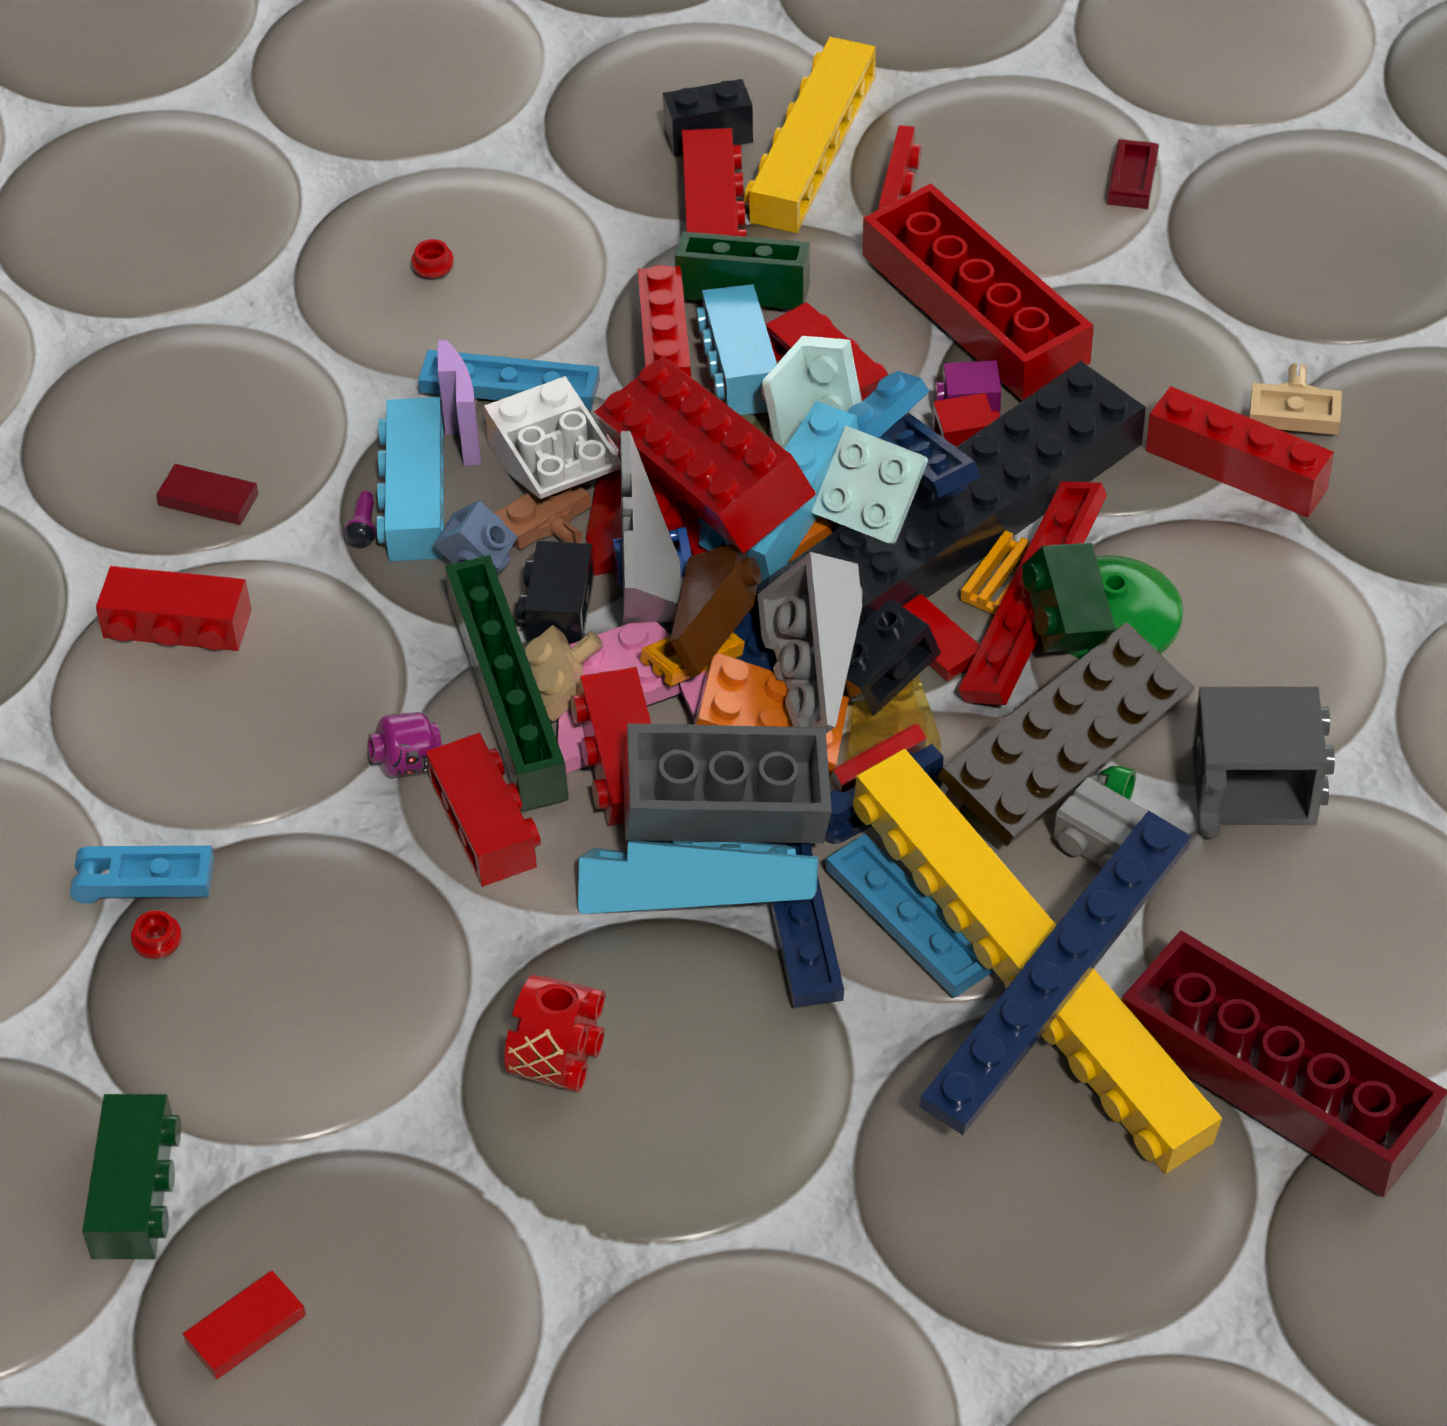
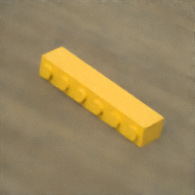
M829 37L822 52H816L812 63V71L809 77H803L796 102H790L783 127H777L775 130L769 154L764 153L761 157L756 179L750 180L747 184L744 201L750 207V223L798 233L875 80L876 46Z

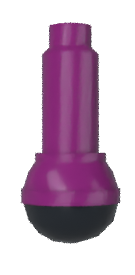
M362 491L356 500L354 515L344 527L346 541L357 548L370 545L376 535V530L371 520L374 500L372 493L369 491Z

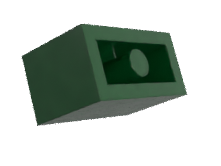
M1092 543L1042 546L1022 564L1023 585L1030 595L1035 614V629L1041 636L1045 652L1092 649L1116 630Z

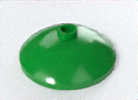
M1116 555L1096 556L1116 630L1127 622L1160 654L1163 653L1174 642L1182 625L1183 604L1175 585L1161 571L1140 560ZM1092 649L1067 650L1066 652L1081 659Z

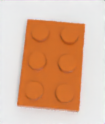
M717 652L708 664L694 725L793 727L785 704L788 694L785 681L777 680L773 671ZM842 696L836 727L826 734L829 777L837 764L849 697Z

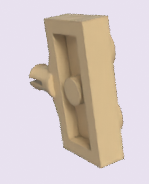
M1294 363L1288 368V383L1276 385L1252 383L1249 418L1279 430L1338 435L1341 421L1342 391L1319 389L1306 384L1307 367L1300 363L1299 375L1297 376V363Z
M552 625L539 637L533 639L524 649L547 714L553 722L571 708L570 698L571 695H577L579 678L583 675V662L604 646L601 639L593 631H589L584 638L571 648L565 634Z

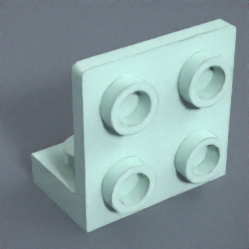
M802 336L763 379L761 393L769 414L770 436L781 447H786L816 401L845 412L853 405L862 402L850 340Z
M845 425L811 513L889 544H894L897 541L928 459L921 454Z

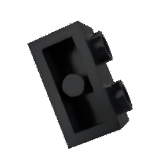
M743 79L727 80L715 84L682 88L663 93L664 131L674 157L683 155L682 130L732 128L733 145L753 143V104Z
M537 541L534 559H526L524 585L528 587L527 594L520 593L517 607L518 621L525 622L527 641H532L539 637L552 625L565 634L568 644L578 642L584 638L595 576L592 544Z
M888 600L857 629L843 695L849 697L851 701L874 717L941 654L930 626L894 600Z

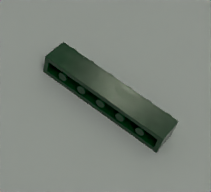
M487 555L446 565L445 571L450 605L510 779L516 785L523 805L522 811L568 800L565 761L491 556Z

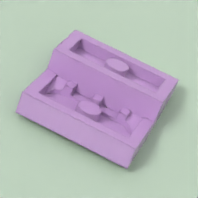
M438 340V377L446 435L460 434L464 466L482 465L474 391L468 369L459 353L447 340Z

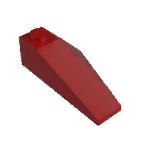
M608 433L605 434L606 439L620 459V451ZM620 469L600 476L596 481L586 534V543L592 544L595 576L616 572L612 540L622 538ZM647 474L668 531L683 527L676 497ZM674 541L675 548H678V541Z

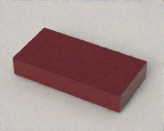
M1118 139L1107 205L1149 209L1159 154V143Z
M174 464L158 490L156 497L159 506L241 525L259 492L255 482Z

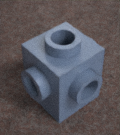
M478 500L453 513L433 545L452 564L490 555L498 574L509 563L511 556L508 552L518 537L504 524L499 516Z

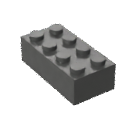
M627 724L623 749L625 840L824 843L832 812L825 727Z

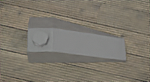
M621 431L623 623L674 622L684 577H680V559L631 432Z
M809 552L758 593L761 636L765 648L773 649L776 655L777 663L773 667L776 679L786 683L788 694L785 704L793 727H825L827 734L836 727L862 610L863 590L860 585L857 563Z

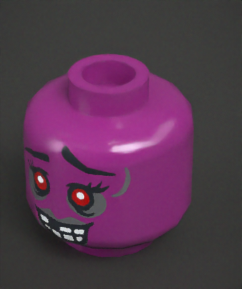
M421 712L383 716L378 721L376 733L368 735L370 760L372 763L379 762L382 771L389 777L427 773L428 766L425 751L442 746L441 734L437 723H430L428 717Z

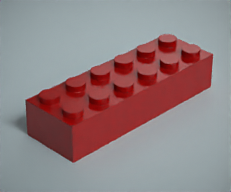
M932 183L863 217V257L978 361L997 360L1000 381L1022 401L1079 361L1084 362L1086 365L1091 363L1094 325Z
M664 356L644 367L638 377L623 389L612 393L605 403L594 411V414L619 451L621 431H630L646 473L743 554L816 495L792 454Z

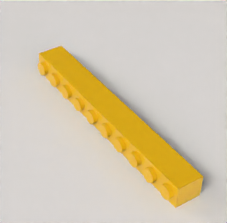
M903 749L857 775L853 799L854 810L864 824H871L880 834L890 856L895 860H901L911 871L918 889L925 896H932L942 908L948 925L955 932L963 933L973 945L979 962L986 969H993L1004 982L1006 989L1057 925L909 752ZM1093 969L1048 1026L1042 1037L1049 1044L1057 1045L1068 1058L1069 1066L1077 1079L1082 1083L1088 1082L1099 1095L1102 1106L1108 1116L1115 1122H1121L1131 1133L1140 1154L1147 1161H1154L1162 1172L1167 1174L1215 1142L1222 1117L1097 971Z

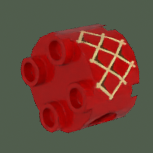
M534 974L529 976L520 991L512 1016L519 1018L515 1031L508 1029L504 1056L506 1071L520 1078L579 1093L586 1080L588 1057L597 1058L603 1045L605 1029L596 1025L604 1008L605 991L548 976L543 977Z

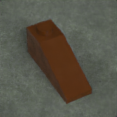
M732 544L688 558L670 642L690 677L700 675L754 606L757 587L762 580L759 565L754 557H748L746 552L743 554Z

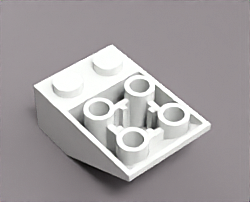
M566 376L484 405L488 444L505 471L539 499L620 469L619 457Z

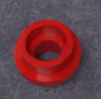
M424 240L416 246L411 257L412 268L418 275L423 277H440L453 268V253L447 244L441 240Z
M152 910L142 914L136 920L131 931V942L134 950L146 958L156 959L165 957L174 952L182 940V932L178 921L161 910Z

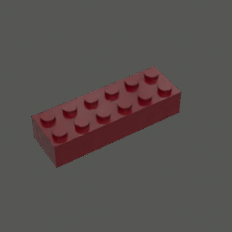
M1182 930L1178 932L1122 996L1121 1001L1185 1075L1383 1198L1441 1125L1447 1102V1090Z

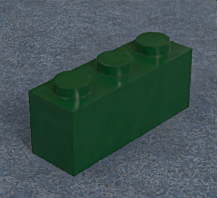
M682 232L675 254V266H681L684 299L702 303V290L753 284L760 306L776 307L782 310L794 309L806 302L810 286V242Z
M104 1094L82 1229L91 1259H156L158 1238H166L168 1209L167 1206H163L165 1192L173 1191L175 1181V1167L173 1160H170L171 1147H178L181 1139L180 1116L172 1114L167 1094Z

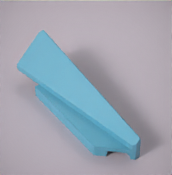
M630 840L628 842V852L592 848L579 857L578 910L582 914L812 899L817 892L818 857L796 855L795 848L787 845L756 842Z

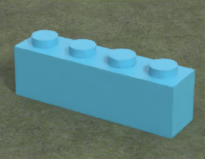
M754 285L702 290L703 307L696 308L698 333L702 335L704 355H707L710 378H713L715 396L720 400H724V403L739 415L768 412L766 402L763 400L761 393L762 381L777 365Z
M440 397L387 400L386 418H379L378 420L380 445H386V450H378L379 476L385 477V483L377 484L379 510H385V516H377L378 543H387L389 562L444 559V555L433 545L444 528V424Z
M816 401L784 448L792 454L816 495L746 552L748 557H754L761 571V582L787 565L819 516L811 513L845 425L859 430L856 415ZM724 538L726 545L731 544Z

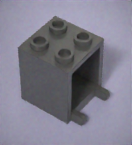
M1319 687L1199 688L1191 749L1198 825H1200V832L1204 837H1217L1220 833L1221 825H1317L1320 805H1328L1329 781L1326 775H1333L1335 767L1334 746L1325 745V736H1328L1330 731L1329 707H1321Z

